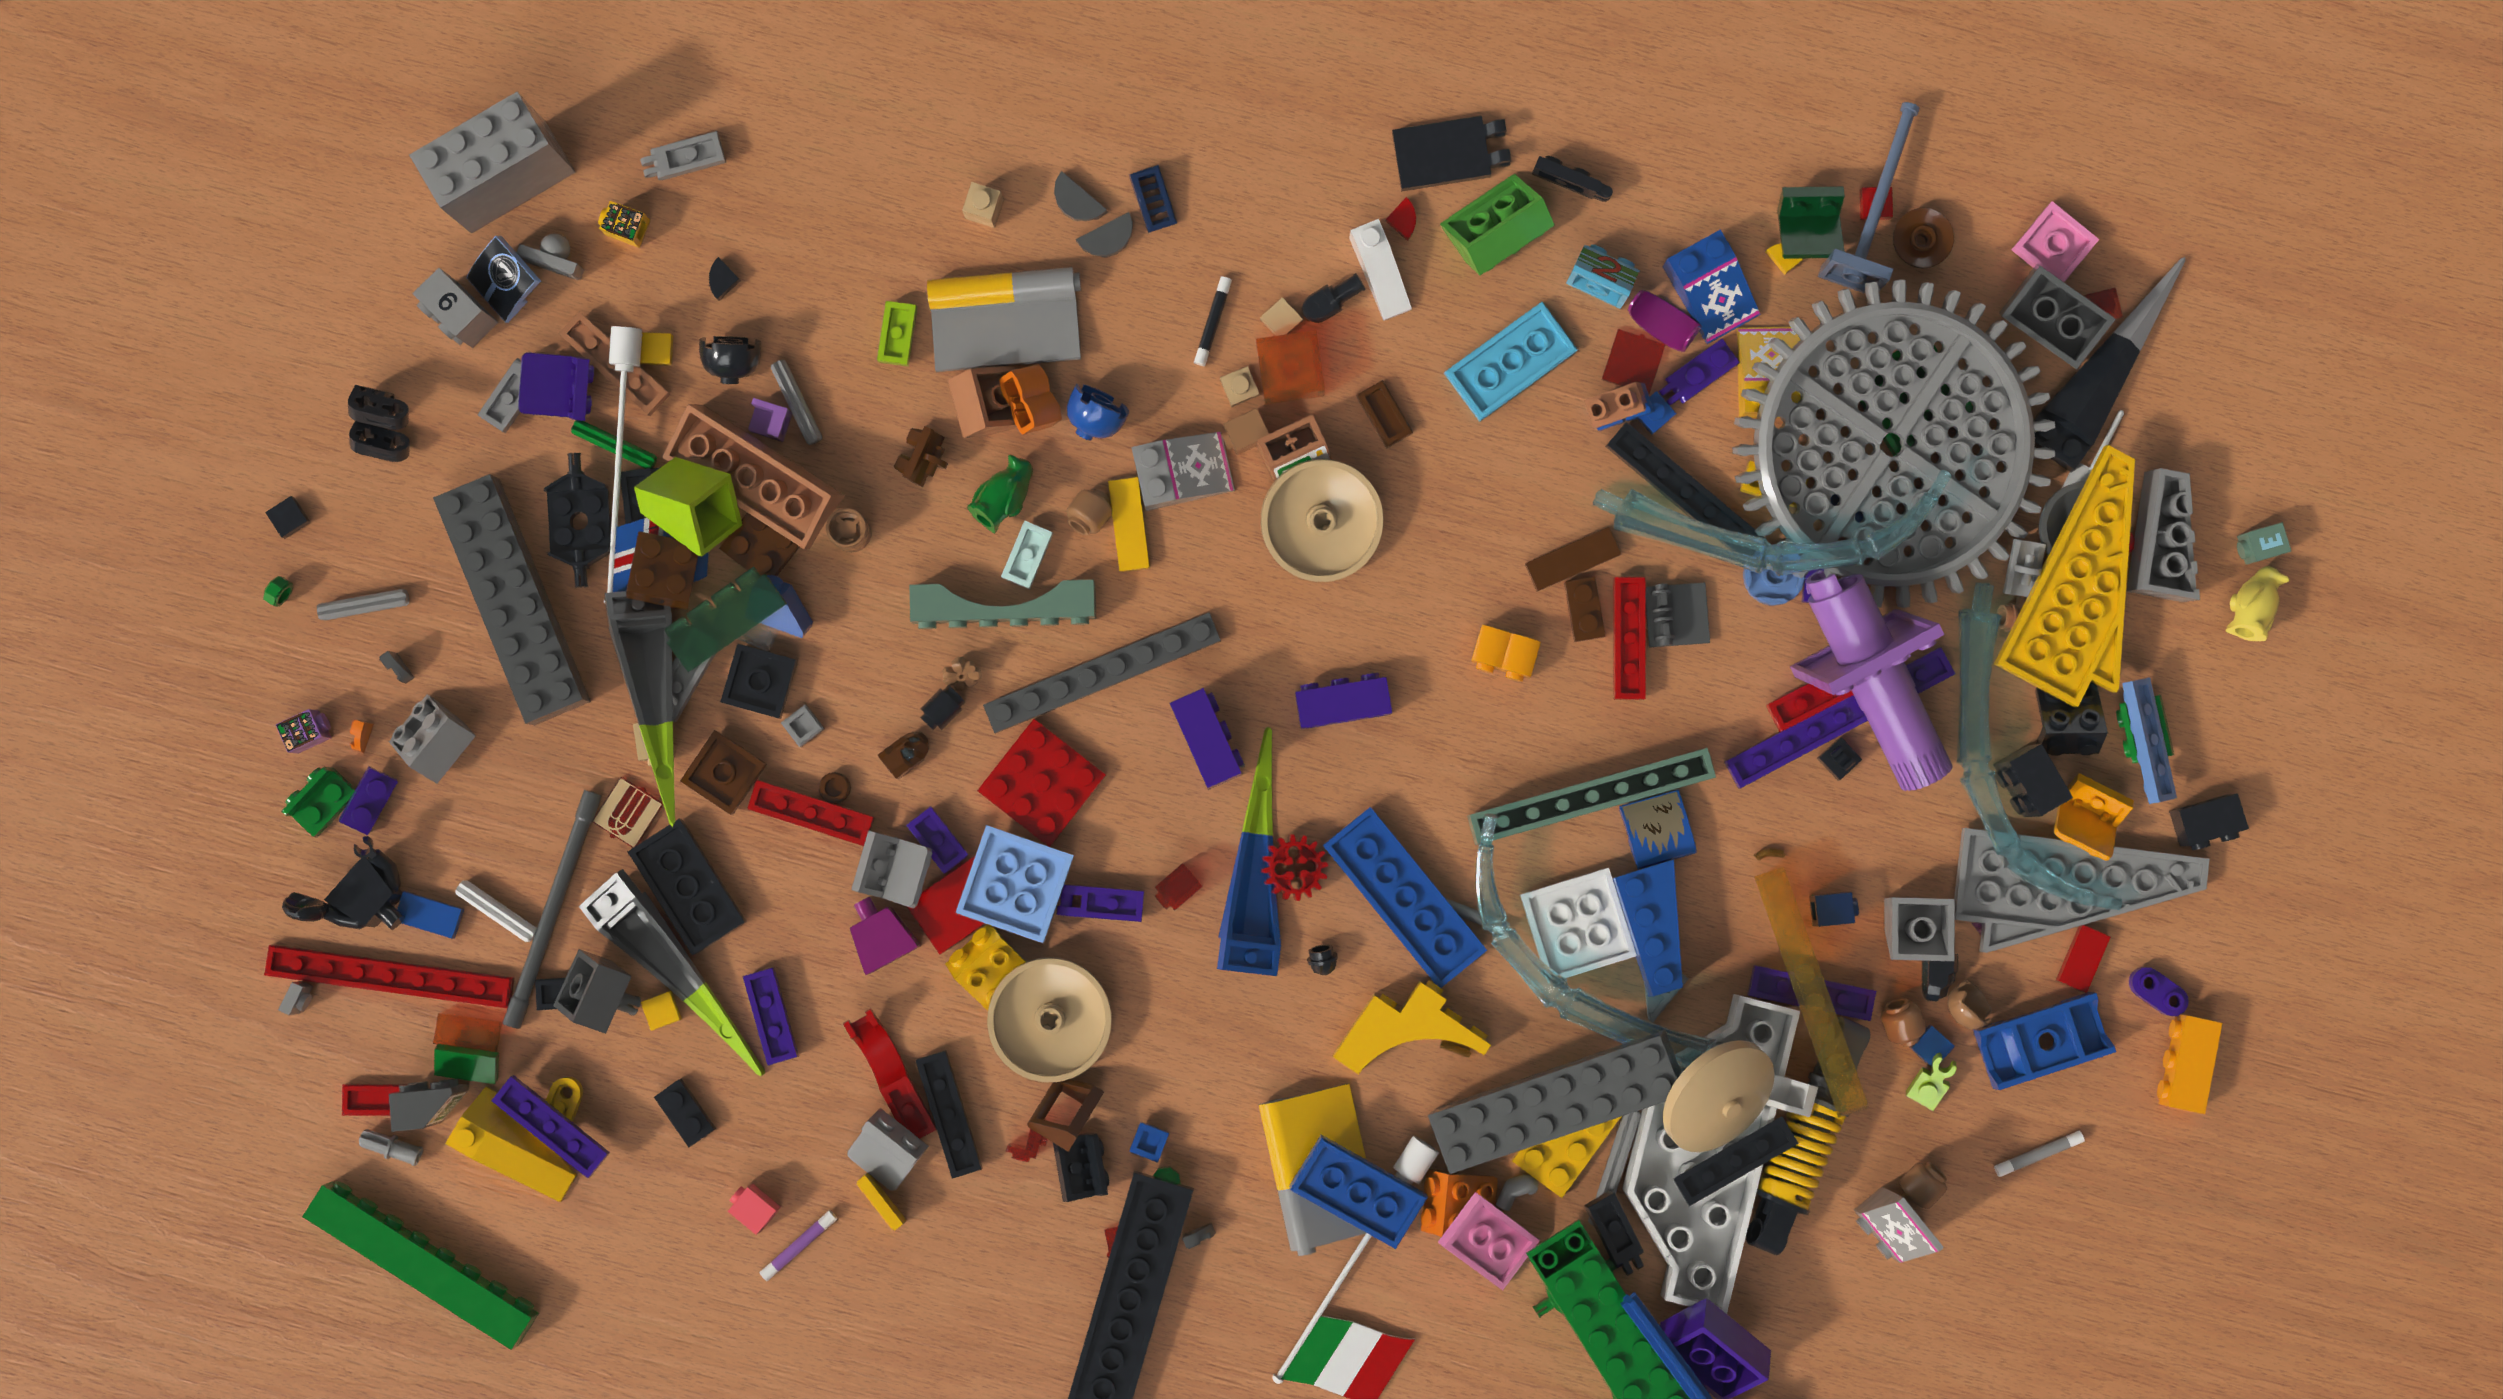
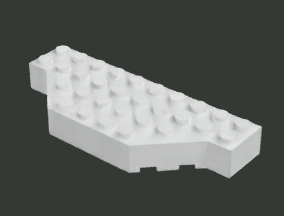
M1733 994L1727 1023L1675 1054L1681 1072L1700 1055L1720 1044L1730 1041H1748L1757 1045L1769 1056L1774 1066L1775 1075L1785 1077L1800 1011ZM1665 1102L1642 1109L1622 1189L1667 1263L1660 1295L1666 1301L1689 1307L1708 1298L1727 1314L1763 1165L1690 1207L1680 1193L1673 1178L1774 1121L1777 1108L1765 1105L1755 1121L1738 1137L1719 1148L1705 1152L1686 1151L1680 1148L1668 1136L1663 1125Z

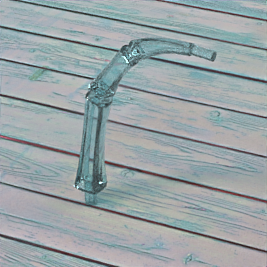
M1941 470L1929 491L1924 493L1909 511L1889 525L1867 534L1866 539L1858 540L1857 538H1851L1831 543L1807 544L1780 540L1777 544H1771L1767 538L1732 532L1694 520L1660 505L1633 489L1629 491L1625 499L1601 489L1596 493L1593 505L1615 515L1613 526L1617 531L1682 547L1759 574L1770 569L1775 572L1776 576H1783L1818 569L1863 565L1864 560L1867 558L1881 559L1910 537L1924 522L1937 504L1952 475L1946 470Z
M1975 583L1972 608L1958 611L1959 719L1956 763L1961 765L1964 770L1963 776L1959 780L1976 809L1996 854L2007 858V868L2037 888L2067 901L2120 911L2122 899L2094 894L2091 890L2074 885L2049 870L2031 851L2024 850L2021 847V838L2005 812L1998 791L1995 772L1989 767V762L1992 759L1989 725L1990 682L1994 650L2002 616L1990 613L1994 586L1989 583Z
M1485 814L1480 843L1478 844L1475 872L1477 906L1482 928L1492 934V946L1521 976L1545 1008H1556L1560 1013V1018L1622 1044L1666 1030L1681 1072L1700 1055L1714 1048L1716 1039L1679 1032L1645 1021L1609 1005L1579 987L1571 988L1566 978L1548 967L1532 952L1516 929L1510 928L1507 925L1508 916L1499 898L1493 868L1494 845H1492L1497 816Z

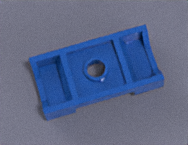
M2087 992L2006 1021L2001 1020L1979 1029H1973L1992 1088L2002 1090L2115 1053V1046L2106 1035L2097 1010V993ZM2048 1032L2053 1036L2054 1043L2050 1049L2043 1050L2039 1045V1037L2043 1033Z

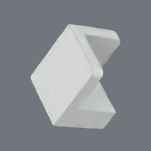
M1775 1075L1773 1089L1765 1105L1810 1117L1818 1087Z

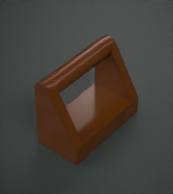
M1070 1079L1053 1082L1027 1125L1033 1131L1069 1152L1104 1091L1094 1085ZM1061 1092L1082 1104L1069 1126L1044 1120Z

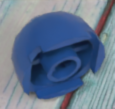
M1079 384L1075 385L1067 404V416L1071 424L1077 428L1076 434L1090 441L1093 437L1103 439L1116 434L1124 425L1129 415V410L1124 404H1121L1120 408L1114 405L1112 402L1114 397L1089 385H1083L1082 389H1080Z

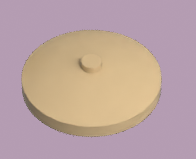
M1313 459L1289 468L1271 485L1262 505L1261 531L1270 554L1286 571L1308 581H1335L1355 573L1372 557L1382 536L1383 509L1375 488L1358 470L1336 460Z
M1053 957L1028 961L1008 973L997 986L992 996L987 1016V1027L991 1043L1003 1063L1022 1077L1046 1083L1071 1079L1090 1068L1098 1060L1106 1047L1112 1023L1108 997L1096 977L1077 963Z
M1730 1041L1720 1044L1696 1058L1675 1081L1665 1101L1663 1125L1668 1136L1680 1148L1690 1152L1710 1151L1738 1137L1759 1116L1772 1092L1775 1075L1774 1066L1769 1056L1754 1043Z

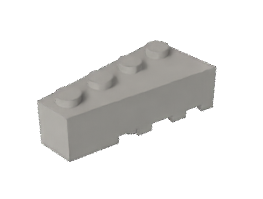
M2163 468L2144 472L2126 592L2179 602L2200 600L2199 589H2196L2195 574H2198V568L2193 554L2195 530L2192 531L2190 515L2193 514L2189 473Z

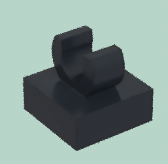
M1839 737L1817 757L1837 781L1841 780L1862 760L1842 737Z

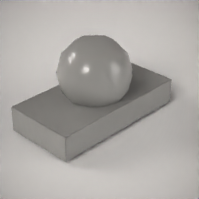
M554 233L545 236L540 243V251L519 244L516 252L526 263L576 280H581L584 269L577 263L566 260L570 255V244L566 237L561 234Z

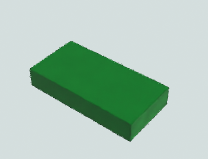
M437 1044L434 1049V1076L496 1084L499 1072V1052Z

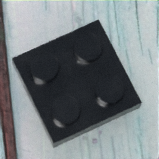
M737 643L720 702L781 719L798 660Z

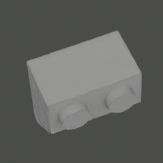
M1884 898V931L1890 959L1954 961L1955 899Z

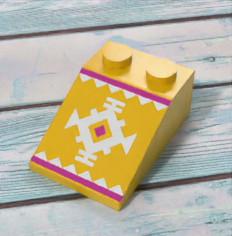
M1791 327L1737 328L1738 361L1740 362L1738 364L1739 417L1757 418L1760 404L1748 401L1742 397V390L1756 389L1761 393L1765 392L1770 380L1759 375L1752 367L1755 363L1762 362L1769 364L1775 370L1777 369L1783 357L1773 351L1768 343L1773 338H1779L1785 341L1792 349L1800 341V338ZM1797 391L1791 395L1794 403H1798L1801 399V395Z

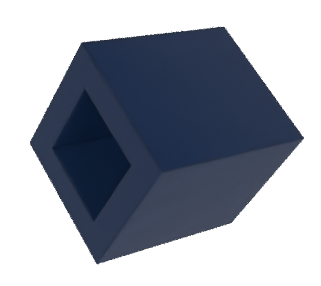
M1852 892L1809 896L1812 926L1821 927L1855 923V916L1859 914L1857 899L1852 897Z

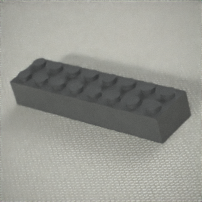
M488 474L433 497L525 724L535 726L590 703L591 700L500 479Z
M1662 1030L1438 1107L1428 1115L1449 1174L1663 1103L1666 1101L1673 1084L1682 1072L1666 1030Z

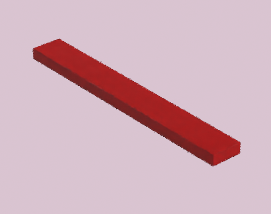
M269 945L264 976L499 1008H508L512 998L515 977L279 945Z

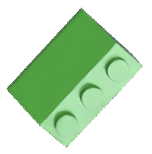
M1516 174L1511 175L1440 223L1442 229L1464 261L1479 276L1490 271L1495 265L1510 255L1517 253L1520 248L1535 238L1542 236L1547 230L1555 226L1544 199Z

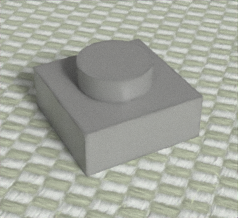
M304 981L292 982L278 1010L287 1015L300 1014L301 1011H305L312 999L310 992L313 986Z

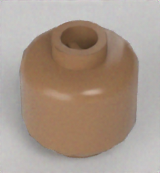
M1098 489L1093 491L1081 490L1066 510L1067 517L1069 518L1068 524L1082 535L1098 533L1112 514L1107 495Z
M1906 998L1896 999L1887 1003L1885 1010L1880 1016L1888 1040L1895 1044H1901L1904 1047L1918 1043L1919 1038L1926 1030L1919 1006L1912 1001H1908Z
M1930 1162L1927 1164L1916 1163L1900 1180V1186L1903 1190L1901 1196L1913 1208L1918 1205L1929 1209L1946 1192L1945 1181L1947 1178Z

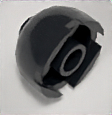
M713 336V342L706 343V337H702L699 339L700 361L708 373L712 376L720 377V383L739 384V378L748 377L757 369L761 357V341L755 339V345L748 344V338Z

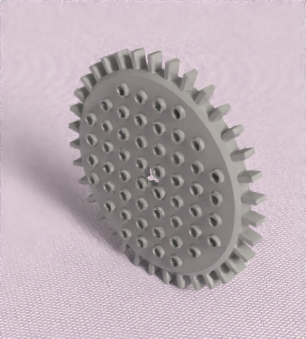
M1906 280L1893 281L1892 302L1881 303L1880 289L1877 282L1865 283L1867 305L1856 308L1849 288L1837 291L1843 313L1832 317L1828 306L1823 301L1813 303L1812 308L1820 321V325L1810 331L1805 322L1799 317L1792 318L1788 323L1800 338V341L1792 349L1785 341L1779 338L1770 340L1768 344L1773 351L1783 357V360L1776 370L1767 363L1757 362L1754 364L1752 369L1770 381L1764 393L1756 389L1742 390V397L1748 401L1760 404L1757 418L1742 416L1735 418L1734 424L1741 428L1755 429L1753 445L1740 444L1732 447L1733 454L1739 456L1754 455L1755 470L1742 472L1735 476L1736 483L1750 484L1758 481L1762 494L1743 504L1744 510L1755 511L1766 505L1772 518L1762 523L1755 532L1758 536H1767L1779 528L1786 537L1775 548L1772 555L1776 559H1782L1788 556L1794 548L1801 552L1804 556L1792 573L1798 578L1806 576L1814 563L1824 569L1826 577L1830 574H1835V576L1838 575L1842 578L1861 574L1866 583L1871 584L1870 592L1880 608L1884 600L1885 586L1896 587L1897 606L1906 608L1910 607V585L1920 584L1925 602L1934 603L1937 602L1934 580L1945 577L1951 592L1959 594L1964 589L1957 570L1967 565L1976 578L1985 579L1988 577L1986 568L1979 561L1978 557L1988 549L1993 557L2006 561L2010 555L1997 542V539L2004 530L2013 537L2025 538L2027 536L2026 530L2013 522L2012 519L2019 508L2027 513H2040L2042 507L2036 502L2024 498L2028 483L2036 487L2050 486L2051 479L2044 475L2031 473L2033 459L2055 457V450L2047 447H2034V432H2046L2055 428V421L2041 419L2033 422L2031 411L2032 406L2048 401L2050 395L2049 393L2037 392L2027 396L2023 385L2024 381L2034 378L2041 372L2039 366L2025 367L2017 373L2014 365L2011 363V360L2021 354L2026 348L2023 341L2012 343L2004 351L1995 343V340L2005 331L2008 325L2004 320L1993 323L1986 333L1978 328L1976 323L1986 308L1982 303L1974 304L1969 309L1965 318L1954 314L1960 300L1961 292L1949 291L1945 296L1942 308L1931 306L1934 283L1929 282L1921 284L1917 303L1906 302ZM1912 324H1915L1918 328L1915 335H1912L1909 331ZM1870 332L1876 335V340L1873 344L1868 341V334ZM1829 340L1834 343V349L1831 352L1826 349V343ZM1937 341L1942 345L1939 353L1934 350V344ZM1895 349H1897L1900 352V358L1898 361L1894 360L1892 357V353ZM1854 357L1859 361L1856 369H1853L1850 365L1851 359ZM1960 359H1964L1966 362V367L1963 370L1958 366ZM1811 366H1815L1817 369L1815 377H1811L1808 373ZM1919 367H1922L1925 371L1922 378H1919L1916 374ZM1877 375H1880L1883 378V384L1881 386H1877L1875 384V378ZM1985 376H1988L1990 379L1988 387H1985L1982 383ZM1836 383H1839L1842 387L1841 393L1838 395L1833 391ZM1943 384L1949 387L1947 395L1941 393ZM1795 391L1801 395L1798 403H1794L1791 399V395ZM1902 392L1906 393L1908 397L1904 404L1899 400ZM1861 400L1866 404V409L1863 412L1858 410V403ZM1968 401L1973 404V410L1970 413L1965 409ZM1818 409L1824 411V418L1822 420H1818L1816 417ZM1927 409L1932 413L1929 421L1924 419V412ZM1777 417H1780L1783 421L1779 429L1774 425ZM1884 418L1890 420V427L1888 429H1884L1882 426ZM1993 418L1997 421V427L1994 430L1989 426V422ZM1843 426L1849 429V434L1845 438L1840 433ZM1950 427H1954L1956 430V435L1953 438H1950L1948 435ZM1888 433L1897 434L1900 437V444L1902 446L1900 452L1893 457L1886 455L1880 449V444H1882L1883 438ZM1802 434L1807 437V443L1804 446L1799 444V436ZM1909 435H1912L1915 439L1912 446H1909L1906 442ZM1868 443L1873 446V452L1869 455L1865 452V446ZM1975 444H1978L1980 447V452L1977 455H1974L1972 452V447ZM1827 451L1832 456L1829 463L1823 460V455ZM1934 452L1939 456V460L1935 464L1931 461V455ZM1784 460H1788L1790 463V468L1787 471H1784L1781 467ZM1893 460L1897 463V469L1894 472L1889 468V464ZM1999 461H2002L2004 464V469L2001 472H1998L1996 469ZM1850 469H1854L1856 472V477L1853 480L1848 478V471ZM1958 469L1963 472V477L1959 481L1955 478V472ZM1809 477H1812L1815 482L1812 488L1806 486V480ZM1916 478H1920L1922 481L1921 487L1918 489L1913 485ZM1875 486L1880 488L1878 497H1874L1872 494V489ZM1984 486L1987 489V494L1982 498L1979 490ZM1834 494L1839 497V502L1835 506L1830 502V498ZM1940 495H1944L1946 498V502L1942 506L1938 504V497ZM1794 502L1797 505V511L1791 514L1789 512V505ZM1899 503H1902L1905 507L1902 514H1898L1896 511ZM1858 511L1863 514V519L1859 523L1855 520V514ZM1964 512H1968L1970 515L1967 523H1964L1962 520ZM1816 520H1820L1822 523V527L1818 531L1813 528V523ZM1923 520H1926L1929 524L1926 531L1921 529V522ZM1885 528L1887 530V537L1882 540L1879 532ZM1843 536L1846 539V545L1840 548L1838 546V539ZM1948 537H1951L1953 540L1950 548L1945 546V540ZM1907 545L1912 549L1909 556H1905L1903 553ZM1864 554L1870 556V562L1867 565H1864L1862 562Z

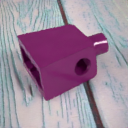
M870 897L854 905L862 921L850 927V932L865 975L871 974L921 947L919 941L892 907H887L878 912Z

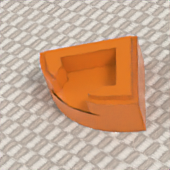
M355 719L352 721L350 733L355 735V738L350 743V746L353 750L365 752L374 724Z

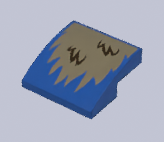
M1679 790L1619 807L1629 838L1628 843L1638 870L1697 853Z

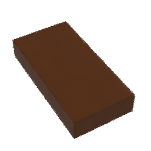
M1383 380L1356 395L1386 449L1413 434L1411 427Z

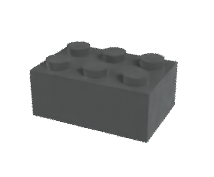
M2039 264L2035 265L1999 312L2003 318L2075 369H2078L2116 320Z

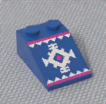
M1721 229L1671 256L1662 266L1691 318L1702 326L1699 332L1707 345L1761 315L1737 257Z

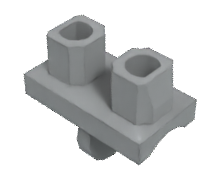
M2013 539L2003 593L2028 597L2037 577L2041 575L2046 544Z

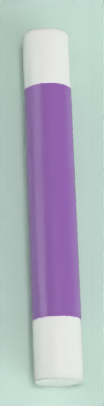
M831 1210L827 1211L759 1272L762 1278L769 1281L838 1219Z

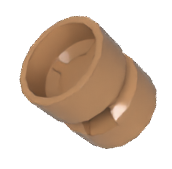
M849 508L838 509L827 520V536L832 543L843 551L850 553L858 552L870 542L871 527L868 521L857 511Z

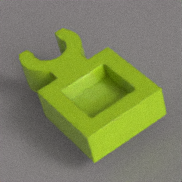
M1937 1053L1933 1057L1931 1071L1922 1067L1906 1090L1907 1097L1934 1111L1950 1088V1084L1945 1078L1953 1076L1957 1069L1955 1061H1952L1947 1068H1941L1939 1066L1943 1059L1941 1053Z

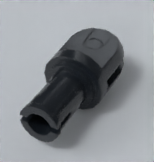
M1357 273L1335 287L1327 284L1304 300L1302 306L1303 314L1311 322H1323L1342 311L1345 301L1361 291H1365L1366 288Z

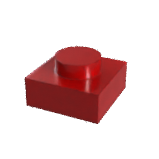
M1862 187L1860 189V220L1867 219L1877 187ZM1892 187L1889 189L1879 220H1891L1893 218Z

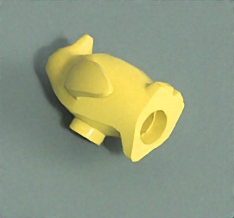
M2271 566L2259 569L2254 576L2242 585L2238 594L2232 595L2230 609L2232 612H2235V617L2228 624L2226 632L2248 641H2266L2280 602L2277 591L2278 587L2289 582V577L2281 574Z

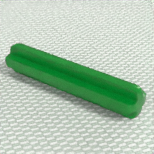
M576 420L571 428L572 434L616 454L617 436L585 421ZM623 440L622 458L645 469L654 468L658 458L655 454Z

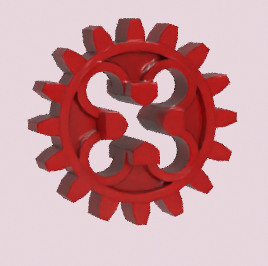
M1291 834L1288 837L1287 843L1282 837L1278 838L1277 848L1272 845L1267 847L1272 853L1271 856L1262 857V860L1268 863V867L1261 869V873L1269 874V878L1264 881L1265 885L1273 883L1272 893L1277 894L1283 891L1282 899L1288 900L1290 895L1293 894L1294 900L1300 901L1301 893L1310 898L1312 897L1311 888L1321 890L1322 888L1318 880L1327 879V875L1322 873L1321 869L1329 865L1320 860L1325 852H1316L1314 850L1318 844L1316 841L1311 842L1309 845L1306 844L1307 836L1302 835L1299 841H1296L1295 835ZM1292 846L1298 850V855L1295 857L1296 864H1306L1310 860L1315 865L1312 872L1307 870L1296 872V877L1301 881L1298 889L1293 888L1291 885V881L1295 877L1294 872L1287 871L1278 875L1274 870L1278 863L1283 866L1293 864V858L1288 854V850Z

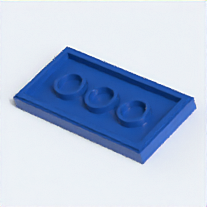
M1322 1134L1289 1186V1189L1394 1249L1398 1247L1428 1198L1427 1194Z

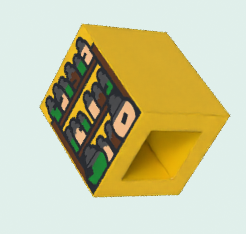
M612 201L609 202L607 208L602 209L598 220L599 229L606 236L638 248L641 246L650 223V219L644 213Z

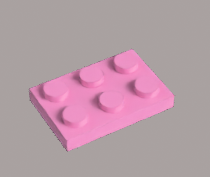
M1475 1192L1438 1243L1501 1290H1504L1527 1259L1526 1252L1534 1248L1540 1240Z

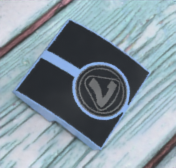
M495 236L476 259L466 277L505 323H509L528 302L525 298L541 282L502 236Z

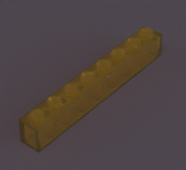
M1784 867L1754 876L1837 1116L1839 1118L1867 1109L1868 1102Z

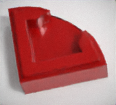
M1406 197L1386 218V222L1408 241L1415 229L1416 213L1412 203Z

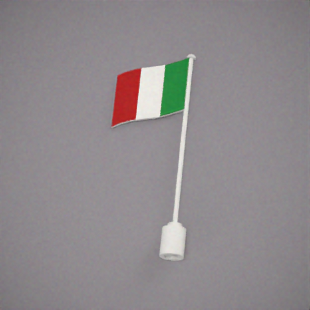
M1412 1136L1393 1166L1398 1171L1395 1176L1410 1185L1413 1182L1420 1184L1439 1152L1418 1137ZM1368 1233L1361 1240L1277 1375L1273 1374L1272 1378L1275 1383L1280 1384L1284 1380L1314 1385L1349 1399H1378L1415 1341V1338L1388 1335L1354 1321L1322 1316L1371 1238V1235Z

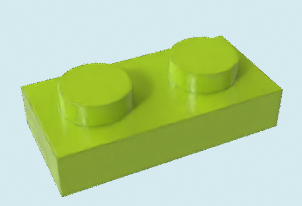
M886 301L877 356L879 363L909 367L917 313L916 305Z

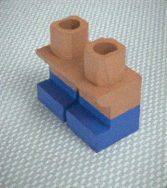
M1634 382L1584 400L1593 429L1597 428L1598 431L1625 423V420L1631 421L1654 412L1646 385L1640 382Z

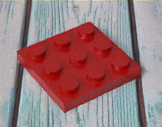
M1033 719L977 791L1040 841L1051 847L1106 777V774Z

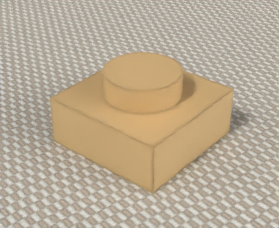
M1248 366L1220 377L1231 407L1260 396Z

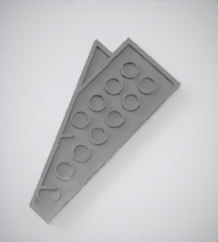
M1962 828L1954 895L1955 920L1982 923L1979 952L1988 953L2206 890L2210 859L2114 847L2113 856L2110 860L2105 861L2063 840Z

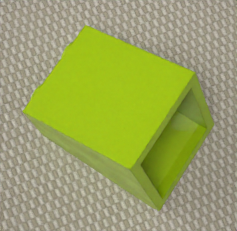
M674 457L634 487L640 513L677 541L686 545L688 549L698 556L702 557L742 526L732 478L729 473Z

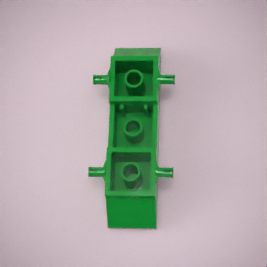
M1579 1219L1526 1252L1538 1276L1545 1285L1548 1298L1533 1306V1309L1539 1318L1554 1308L1563 1314L1612 1393L1613 1399H1690L1620 1303L1624 1301L1623 1297L1626 1294L1614 1277L1613 1270L1617 1268L1610 1258L1605 1260L1601 1256Z

